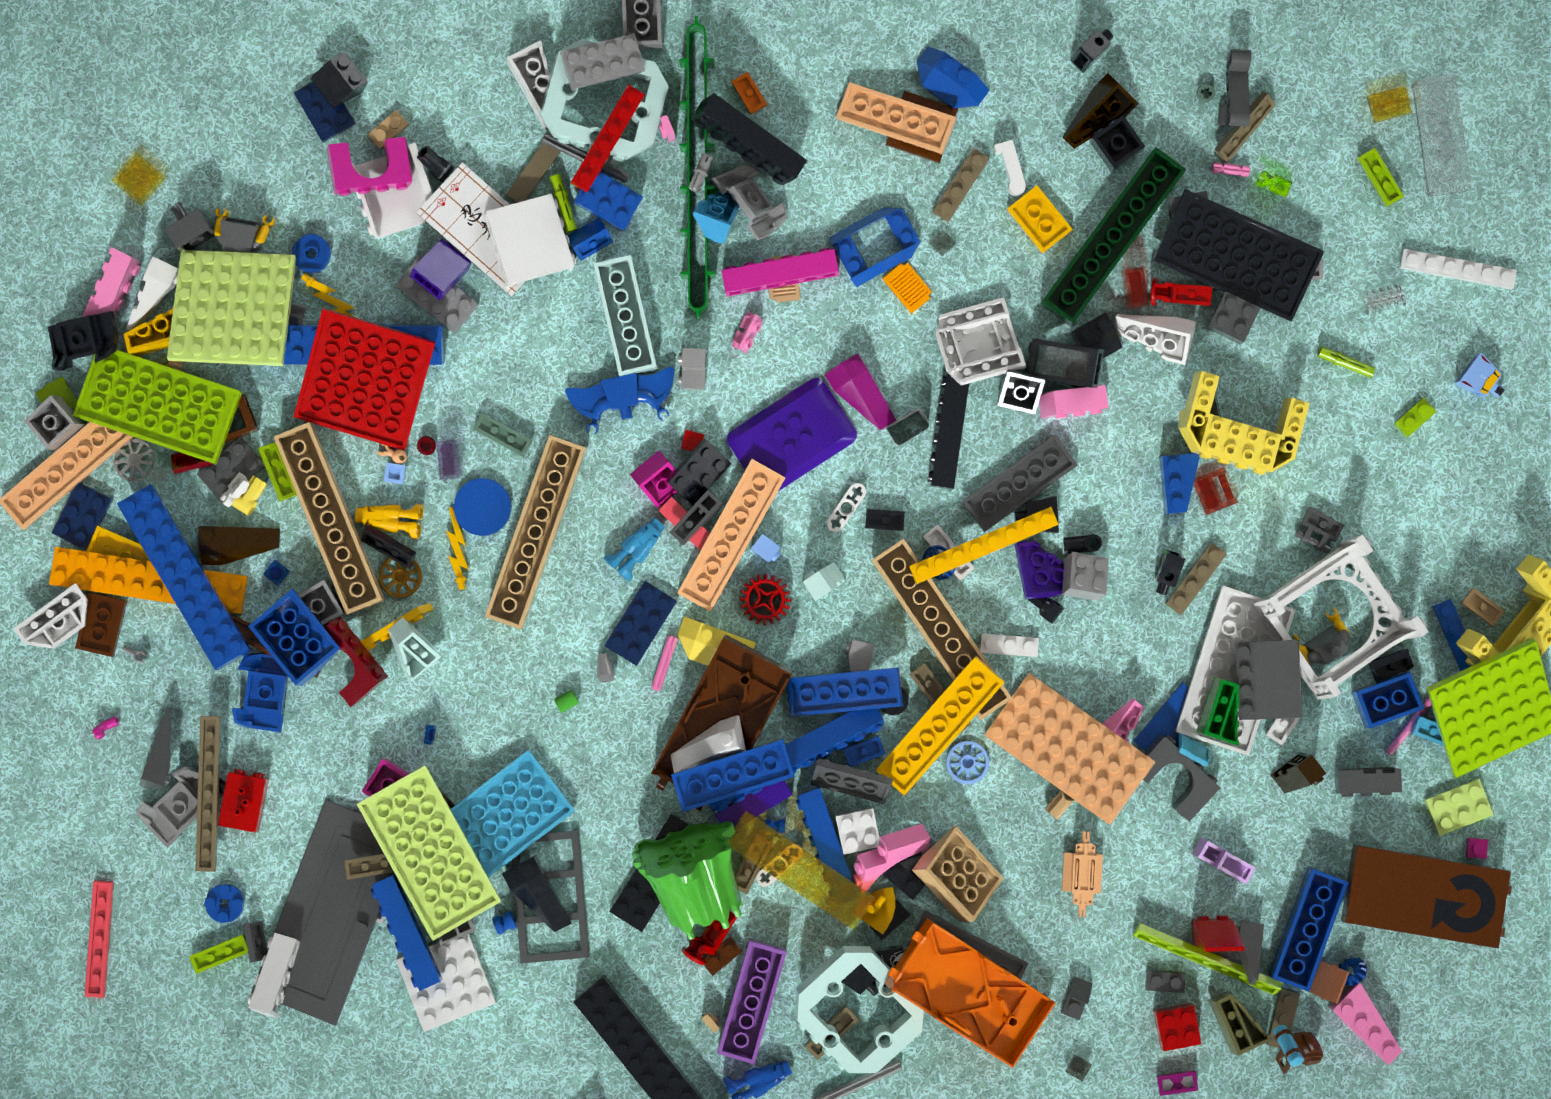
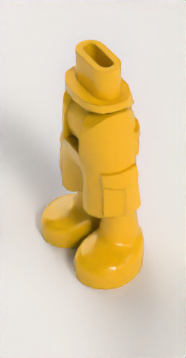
M391 504L386 506L365 505L364 508H356L355 522L363 523L365 526L369 524L374 528L390 533L404 530L409 533L412 539L418 540L421 535V524L419 522H402L400 518L421 521L424 507L423 504H416L410 509H402L400 505Z

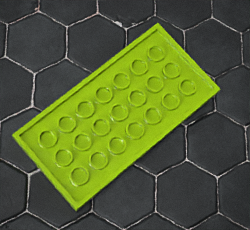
M119 350L110 355V357L96 363L94 360L96 354L94 355L72 416L217 465L243 392Z

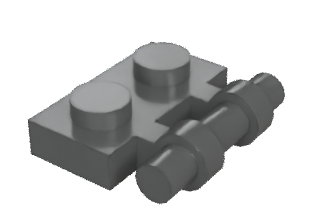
M1309 507L1300 523L1307 527L1305 532L1297 529L1294 536L1300 538V541L1303 543L1307 542L1313 545L1316 550L1329 554L1332 547L1326 544L1328 539L1336 542L1345 525ZM1313 531L1322 535L1320 540L1311 536Z

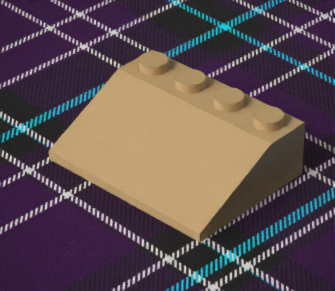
M957 826L952 827L924 853L912 869L959 922H974L1003 879L999 872Z

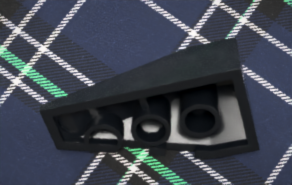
M536 855L501 873L510 891L551 930L557 932L572 923Z

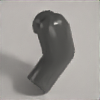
M1227 103L1219 108L1218 126H1227Z

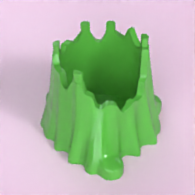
M731 821L718 824L707 822L689 824L681 831L669 832L663 839H644L637 842L634 846L635 850L632 852V856L635 858L633 865L651 884L670 924L674 927H679L685 932L689 940L695 938L693 932L695 924L705 927L711 925L714 920H718L721 922L723 929L729 928L730 907L735 917L742 915L740 906L743 903L732 865V849L729 845V839L735 834V828Z

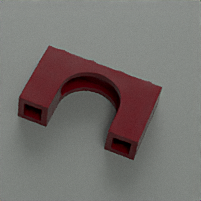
M340 616L324 628L340 646V650L345 652L354 664L355 673L352 681L339 692L351 708L380 685L388 675Z

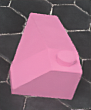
M1132 698L1102 724L1129 743L1128 735L1131 730L1135 729L1144 707Z

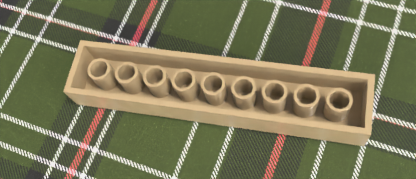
M308 422L274 436L346 615L354 614L385 601L314 425Z
M549 435L485 617L521 630L524 629L587 448Z
M902 539L871 560L952 681L959 676L975 656L992 669L932 579L930 578L918 584L915 583L909 566L918 563L919 560L905 539ZM1004 685L997 690L976 714L979 720H982L1013 699Z

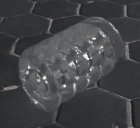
M1397 283L1393 284V287L1390 285L1386 286V288L1380 287L1378 291L1372 289L1370 292L1367 290L1363 292L1362 303L1367 315H1369V309L1376 313V307H1379L1380 311L1383 312L1384 305H1386L1388 310H1391V304L1398 308L1399 302L1406 306L1404 291Z

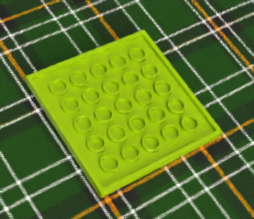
M1534 638L1426 687L1450 768L1455 778L1551 734V694L1538 645Z

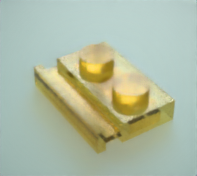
M1405 86L1367 96L1374 124L1412 113Z

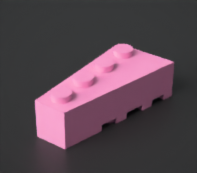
M1361 983L1348 986L1342 992L1338 1004L1332 1003L1329 1006L1386 1064L1389 1065L1402 1052Z

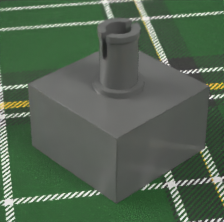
M181 202L176 203V207L173 205L170 208L178 221L165 228L178 250H193L215 236L213 225L208 217L199 209L187 214Z

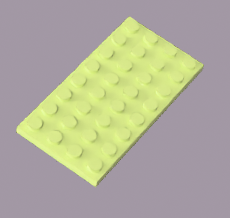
M426 765L357 804L432 941L501 902L500 897Z

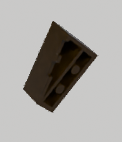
M1300 752L1270 776L1285 794L1312 784H1319L1324 779L1323 776L1326 772L1312 754Z

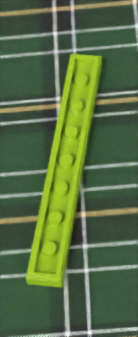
M1141 923L1133 931V936L1251 985L1248 982L1243 966L1213 953L1205 952L1199 947ZM1259 973L1258 980L1251 986L1275 995L1282 989L1283 983Z

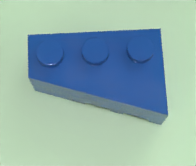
M1192 453L1159 457L1164 515L1187 512L1200 459L1199 454Z

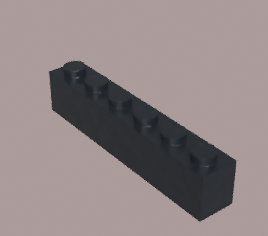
M947 372V375L942 377L941 387H944V395L939 397L938 406H942L941 414L937 413L936 425H939L938 433H934L933 438L936 450L931 453L930 463H933V470H929L927 482H931V487L953 490L969 384L960 385Z

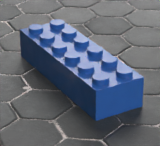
M1307 867L1268 976L1305 991H1310L1349 882Z

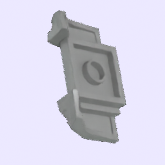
M747 163L718 175L712 180L722 194L730 192L733 200L742 208L744 215L751 220L746 226L758 241L782 226L787 219V211L784 202L775 208L772 206L753 180L760 172L757 168Z
M186 766L172 773L173 777L179 780V782L154 806L150 802L143 801L137 811V816L167 848L197 819L198 770L194 767Z

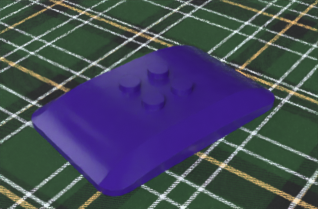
M813 378L733 429L727 436V442L745 470L751 459L786 477L779 489L780 491L854 443L857 438V432L825 382L820 378Z

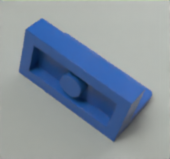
M600 218L594 219L568 235L570 244L580 261L613 243Z

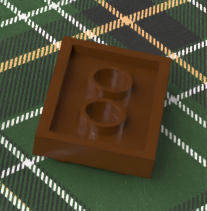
M88 592L86 626L79 630L75 649L114 657L127 601Z

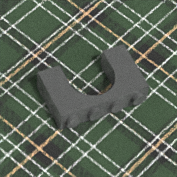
M1160 734L1144 752L1145 755L1155 761V764L1143 781L1149 783L1168 764H1182L1188 772L1189 783L1186 790L1171 807L1185 820L1190 822L1220 789L1216 784L1218 780L1210 773L1206 775L1202 771L1204 767L1196 761L1193 763L1189 757L1179 753V749L1175 746L1177 742L1169 735L1165 737Z

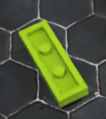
M1376 148L1357 158L1385 207L1404 197Z
M276 442L258 448L279 502L297 496Z
M242 934L190 955L189 958L195 973L198 974L247 954L246 937Z

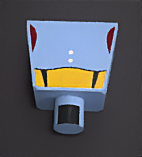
M1482 353L1474 356L1454 383L1481 398L1486 397L1489 393L1499 398L1505 391V388L1497 383L1502 376L1501 372Z

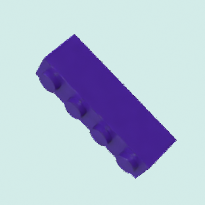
M785 780L774 785L762 787V790L756 794L750 793L744 796V800L729 805L725 810L716 813L715 817L719 823L733 822L736 830L787 799L793 793Z

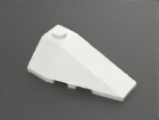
M152 256L143 280L146 281L145 286L142 290H139L137 295L139 304L135 305L132 310L127 330L130 331L143 324L175 289L179 268Z
M1117 314L1114 326L1117 333L1124 338L1146 345V350L1151 352L1153 349L1162 354L1161 358L1167 361L1185 365L1192 344L1196 322L1179 317Z
M737 715L720 720L672 753L671 760L674 773L746 751L740 717Z

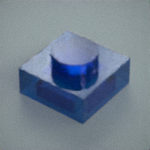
M275 559L263 575L277 586H280L291 571Z

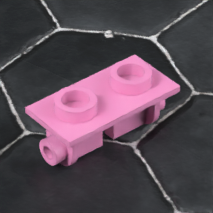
M748 312L747 315L745 314L739 326L745 329L743 333L737 330L732 340V347L740 349L746 354L753 345L756 333L762 327L763 319L751 312Z

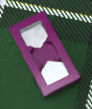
M1195 1070L1156 1075L1160 1096L1198 1091Z

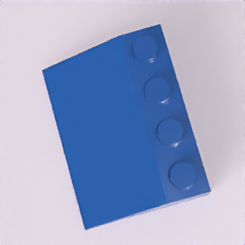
M294 589L286 593L248 626L295 686H303L341 649Z

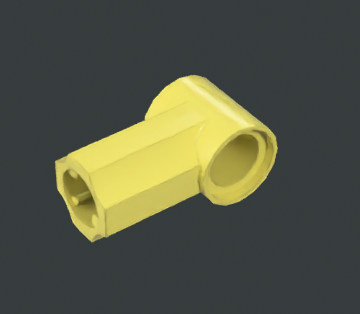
M254 475L249 480L250 484L247 491L241 494L239 498H235L232 503L233 507L247 516L253 512L257 506V500L268 485Z

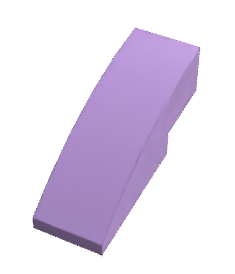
M1202 837L1192 852L1194 856L1246 885L1255 870L1254 866Z

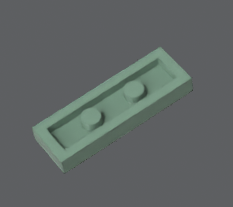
M484 413L480 415L473 430L522 457L525 456L533 442L528 437Z

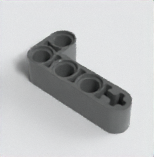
M1231 49L1226 64V68H1228V72H1226L1228 126H1249L1248 71L1251 64V50Z

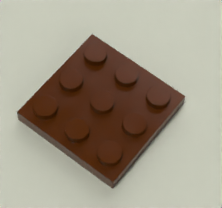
M907 91L903 92L901 98L955 117L958 111L957 108H951L946 104ZM888 137L886 142L888 147L939 164L943 155Z

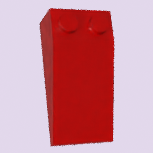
M1203 915L1197 916V919H1192L1193 943L1205 952L1245 951L1234 920L1228 918V915H1217L1216 919H1209V916Z

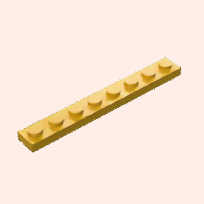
M1049 507L913 564L909 568L915 583L918 584L1059 524L1052 507Z

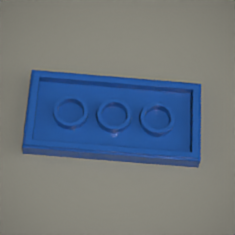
M1183 682L1133 740L1144 751L1160 734L1165 737L1167 735L1172 737L1177 742L1175 746L1179 748V733L1175 732L1189 688Z

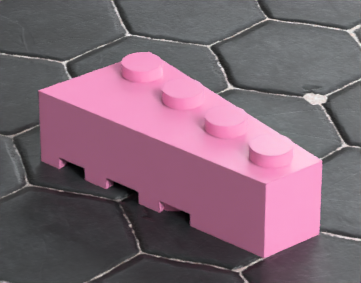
M111 247L109 254L112 256L108 262L104 263L102 268L104 275L97 280L95 285L96 295H91L82 317L113 311L115 316L117 310L119 311L124 304L123 298L125 294H128L132 288L131 282L134 276L136 277L141 270V262Z

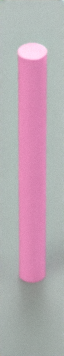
M1429 696L1422 703L1424 709L1415 712L1387 748L1386 752L1392 756L1411 732L1417 715L1422 717L1432 705Z

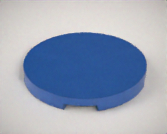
M480 478L469 481L461 487L454 500V514L457 522L464 530L474 535L488 536L497 533L506 525L511 515L512 505L508 492L499 483L490 479Z

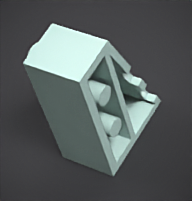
M832 562L816 573L812 570L803 577L805 580L802 583L816 602L844 583L846 579L836 564Z

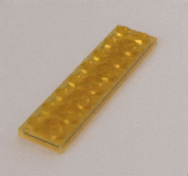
M745 811L735 826V834L729 839V845L732 849L851 929H855L875 899L873 895L748 811Z

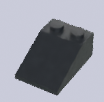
M930 839L928 850L935 844L932 839ZM928 850L905 858L883 873L889 881L912 900L925 886L912 869Z

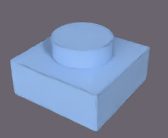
M387 462L384 481L404 484L406 465Z

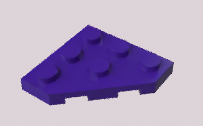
M1036 541L1016 542L1014 546L1025 600L1063 596L1064 564H1062V561L1052 553H1048L1041 548V545Z

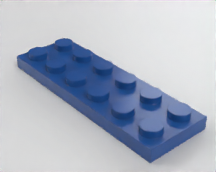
M899 667L793 677L787 683L791 717L903 706Z
M783 739L671 774L682 812L795 777Z

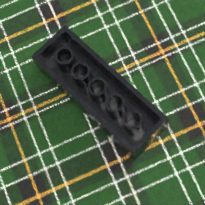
M715 93L703 99L691 117V120L695 122V126L708 131L713 139L722 141L726 144L727 149L733 152L736 151L744 161L757 166L756 168L759 172L768 174L779 185H785L795 180L807 162V159Z

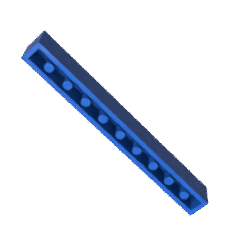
M879 710L850 711L786 744L785 747L793 773L795 774L796 770L801 767L807 768L819 758H827L831 755V752L837 749L838 751L843 750L852 741L858 742L870 732L876 733L881 730L882 726H884V719ZM762 787L708 805L712 812H721L728 807L727 805L744 800V796L760 792Z

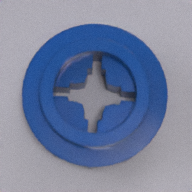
M1351 956L1350 959L1344 958V963L1339 964V968L1349 972L1345 983L1347 986L1360 983L1366 976L1367 966L1359 957ZM1349 967L1353 968L1354 975L1349 972Z

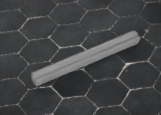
M896 1059L886 1064L877 1073H866L813 1099H839L901 1070L900 1061Z

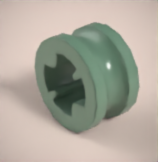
M1209 84L1201 85L1196 93L1198 100L1203 103L1210 102L1215 95L1214 88ZM1205 89H1208L1210 96L1208 95L1207 98H1204V94H1201V91L1203 92Z

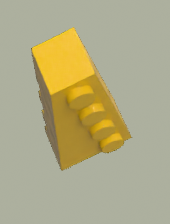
M173 309L164 314L161 313L155 319L124 333L128 353L138 357L167 349Z

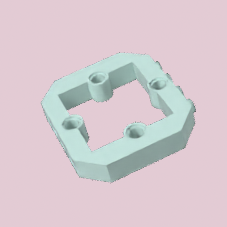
M585 39L567 46L556 54L540 112L552 136L557 138L558 142L563 144H569L570 142L583 150L591 148L594 142L590 139V134L598 136L601 128H587L561 119L565 101L572 100L577 94L578 89L572 90L571 94L564 92L563 86L570 87L560 53L561 51L594 43ZM642 58L645 71L631 75L648 81L643 101L637 107V109H641L644 112L645 116L639 117L636 111L634 112L631 121L636 124L632 142L619 138L610 153L613 159L617 161L628 160L649 149L654 143L669 87L656 62Z
M842 946L796 988L795 1015L797 1025L803 1031L807 1030L812 1041L816 1044L820 1043L823 1046L822 1050L828 1057L832 1055L836 1059V1065L841 1070L845 1068L848 1073H877L922 1032L923 1010L899 994L892 992L888 987H882L889 976L887 974L891 968L870 946ZM862 964L876 978V986L879 993L886 998L893 996L907 1011L890 1027L887 1025L875 1027L873 1030L874 1041L857 1055L840 1038L837 1029L833 1025H827L811 1008L826 995L829 997L839 996L843 991L841 981L857 966ZM831 982H836V983H837V984H836L834 987H832V988L828 987V985H829ZM827 1035H834L832 1039H825ZM882 1035H888L884 1040L879 1039Z

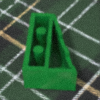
M1213 678L1197 727V733L1239 746V684L1221 678Z

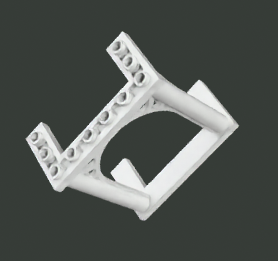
M1363 535L1344 540L1338 544L1340 546L1338 549L1268 597L1253 603L1277 640H1292L1277 616L1286 612L1283 607L1318 583L1331 579L1344 580L1357 586L1368 598L1373 612V626L1368 639L1358 650L1319 677L1314 673L1299 650L1300 674L1317 700L1335 698L1341 694L1337 687L1338 684L1405 639L1422 637L1429 632L1422 618L1418 616L1403 617L1402 609L1397 604L1395 605L1389 590L1384 589L1380 583L1379 575L1371 570L1369 567L1370 562L1364 556L1373 551L1371 548L1372 544ZM1348 563L1354 567L1351 577H1347L1345 574V567ZM1339 570L1340 574L1336 575L1334 571ZM1358 574L1359 578L1362 579V582L1357 581L1356 577ZM1378 606H1380V609L1385 613L1380 614L1377 610ZM1381 617H1386L1391 621V625L1389 627H1382L1378 620ZM1379 630L1381 632H1385V634L1382 635V633H1380V635L1377 637L1376 631Z

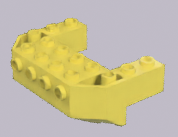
M1204 371L1194 373L1185 409L1179 412L1178 425L1191 452L1199 454L1201 458L1217 459V462L1222 464H1234L1239 469L1247 470L1248 468L1253 470V473L1260 475L1273 472L1295 459L1310 403L1295 398L1284 399L1275 433L1210 414L1220 376Z
M1528 554L1516 568L1528 583L1522 591L1529 601L1494 645L1483 634L1471 629H1467L1456 642L1468 658L1465 662L1468 665L1478 664L1531 638H1534L1537 642L1540 656L1551 645V568L1544 560Z

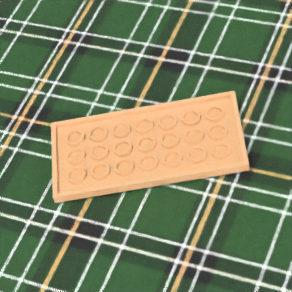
M1028 673L1013 694V699L1008 701L984 735L1104 822L1111 825L1153 767L1155 761Z

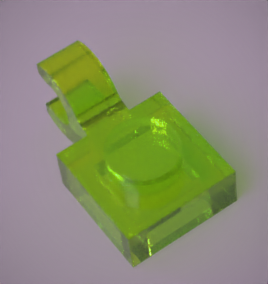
M1267 171L1261 172L1260 177L1265 180L1258 178L1256 185L1259 187L1270 186L1269 190L1277 195L1284 197L1288 195L1292 181L1277 174L1272 176Z

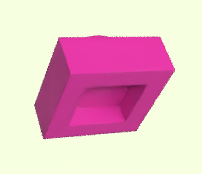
M1467 838L1466 857L1487 859L1488 840Z

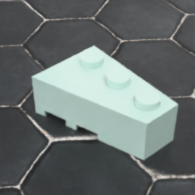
M403 617L388 629L400 665L411 682L441 658L431 642Z

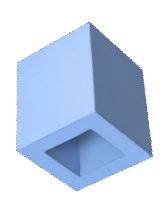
M763 533L751 548L752 551L768 563L771 560L775 562L781 555L779 552L781 547Z

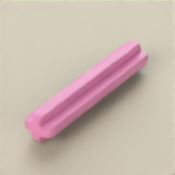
M671 635L667 637L651 688L656 691L662 689L678 640L677 637Z

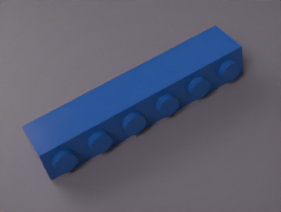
M820 787L798 794L799 799L796 800L799 811L803 810L805 814L802 820L805 828H810L812 835L809 836L812 847L816 846L818 854H815L818 865H823L825 872H822L825 884L829 883L831 890L828 891L831 901H836V904L839 905L859 898Z
M396 874L373 883L371 893L374 899H378L381 905L379 906V911L382 917L386 916L389 923L387 924L389 933L391 935L394 934L396 938L395 946L398 952H402L405 958L403 959V964L406 970L410 969L413 976L411 977L413 986L415 988L418 987L419 991L441 982L443 977Z

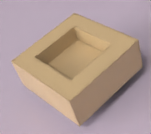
M707 1011L701 1019L715 1033L720 1029L718 1024L720 1020L714 1013L710 1014Z

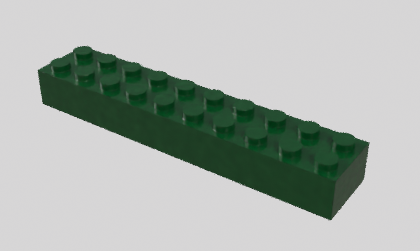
M1155 147L1040 304L1071 326L1187 169Z

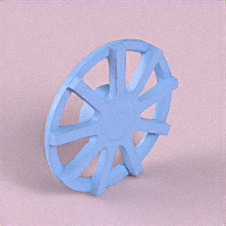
M962 741L955 744L949 750L946 758V767L954 780L963 784H973L980 781L986 775L989 768V757L986 750L980 744L973 741ZM963 745H972L969 754H966ZM960 746L963 756H959L953 751ZM975 746L982 751L978 755L972 756ZM951 755L959 759V762L950 764ZM985 755L986 764L976 762V759ZM960 766V770L954 775L950 767ZM975 766L985 767L984 772L980 775ZM963 770L966 771V781L958 778ZM972 770L978 778L970 780L969 771Z

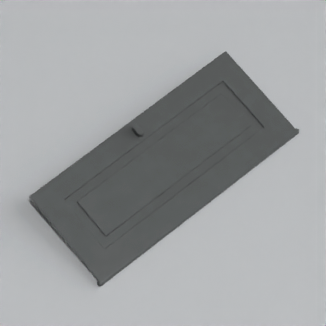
M329 798L325 799L274 933L300 941L294 966L288 969L290 980L283 987L285 997L283 1003L280 1004L336 1026L380 913L379 906L381 905L378 899L375 900L371 893L372 884L395 874V872L347 880L344 860L384 853L362 813L331 802ZM256 985L253 986L251 993H254Z

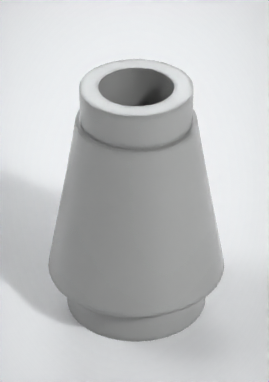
M609 654L597 655V678H599V682L614 681L616 674Z

